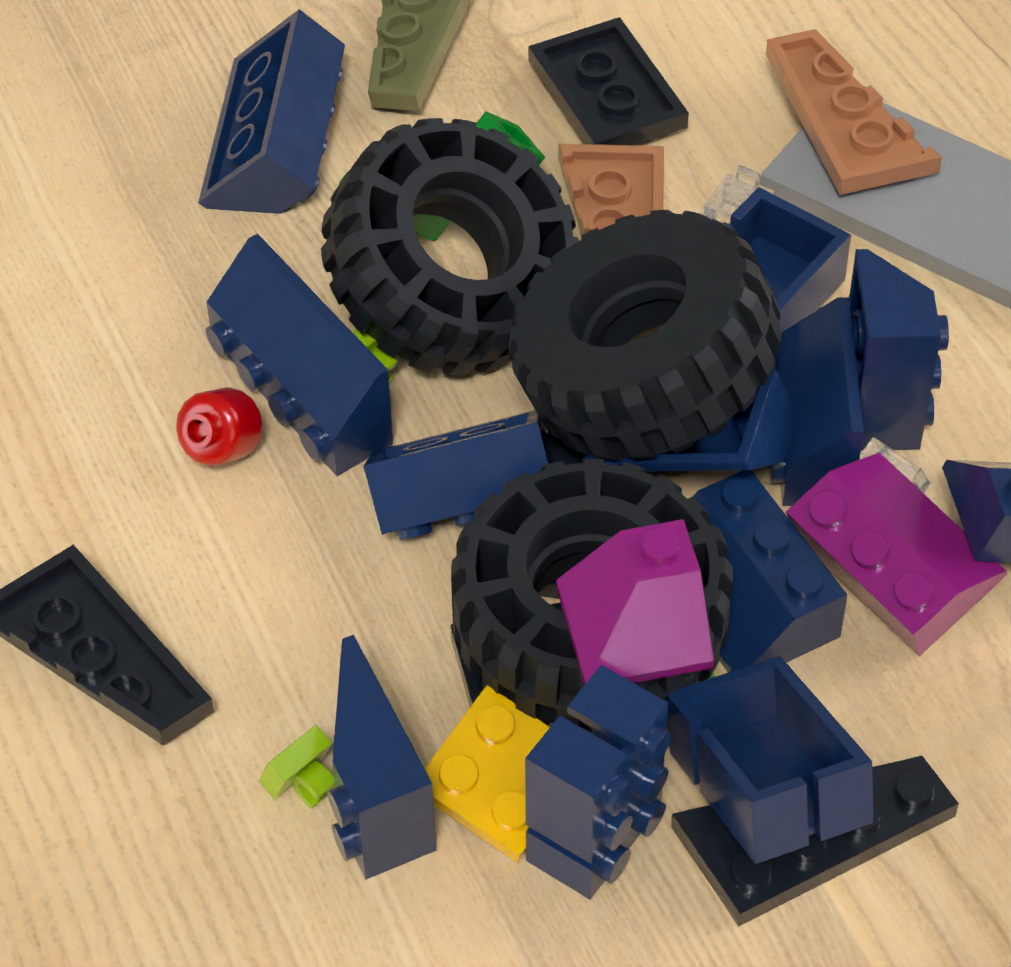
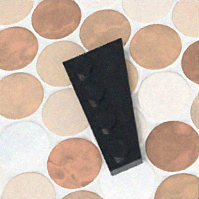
M74 544L0 589L1 638L161 745H165L214 712L212 698Z
M918 756L872 767V824L820 841L815 834L809 835V846L757 864L752 861L710 805L673 813L671 828L739 927L956 817L959 803L925 758Z

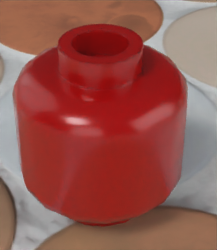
M225 387L195 393L186 400L177 414L176 432L181 447L195 462L213 466L243 459L254 451L261 439L263 424L260 410L250 396L241 390Z

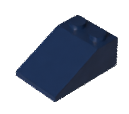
M354 634L343 638L332 759L336 788L328 790L327 794L337 823L332 824V832L338 849L345 861L353 858L356 859L365 880L436 851L433 789L428 774Z

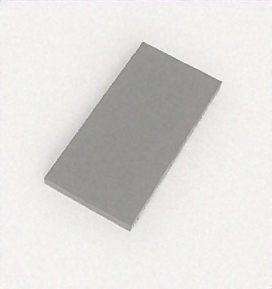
M882 103V106L895 119L903 117L914 128V138L924 149L931 146L942 157L939 173L839 195L804 127L761 173L760 188L828 223L1011 309V160Z

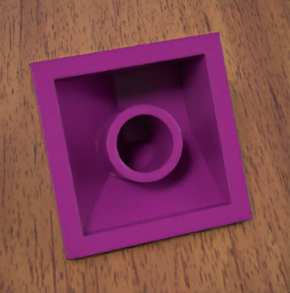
M684 519L620 530L556 580L557 592L584 685L600 665L607 667L633 683L713 668L714 658L701 571Z

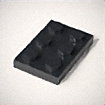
M620 17L528 46L529 63L584 144L634 146L688 128L689 112Z

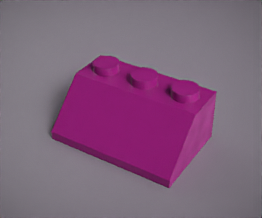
M880 452L829 471L786 511L789 520L823 564L919 657L1007 576V571L998 562H976L965 531Z

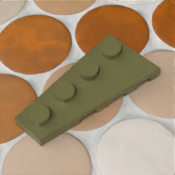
M381 0L383 5L381 17H378L376 28L378 44L373 50L368 95L373 108L421 110L472 0Z

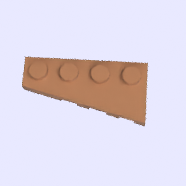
M816 29L767 39L766 56L839 195L940 172L942 157L931 146L924 149L914 138V128L903 117L895 119L882 106L883 97L871 85L866 87L859 83L853 76L854 68Z
M558 144L559 163L581 235L597 227L600 230L612 225L616 219L633 214L635 217L650 215V211L663 210L664 146Z

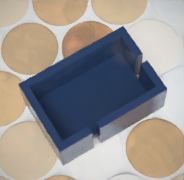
M760 187L731 214L730 224L724 222V224L737 231L739 237L746 240L751 246L781 313L779 323L782 327V332L817 311L845 281L851 234Z
M781 656L680 688L666 696V701L668 702V731L671 733V755L694 785L700 783V793L755 864L809 846V835L815 834L820 841L873 823L872 760Z
M600 665L567 708L569 715L592 727V734L564 717L559 716L525 758L526 825L529 826L526 831V861L591 900L604 881L612 884L619 878L630 858L631 851L629 849L639 835L650 836L660 823L666 809V804L661 801L662 788L669 773L668 769L664 767V758L671 741V733L667 732L668 702L603 665Z

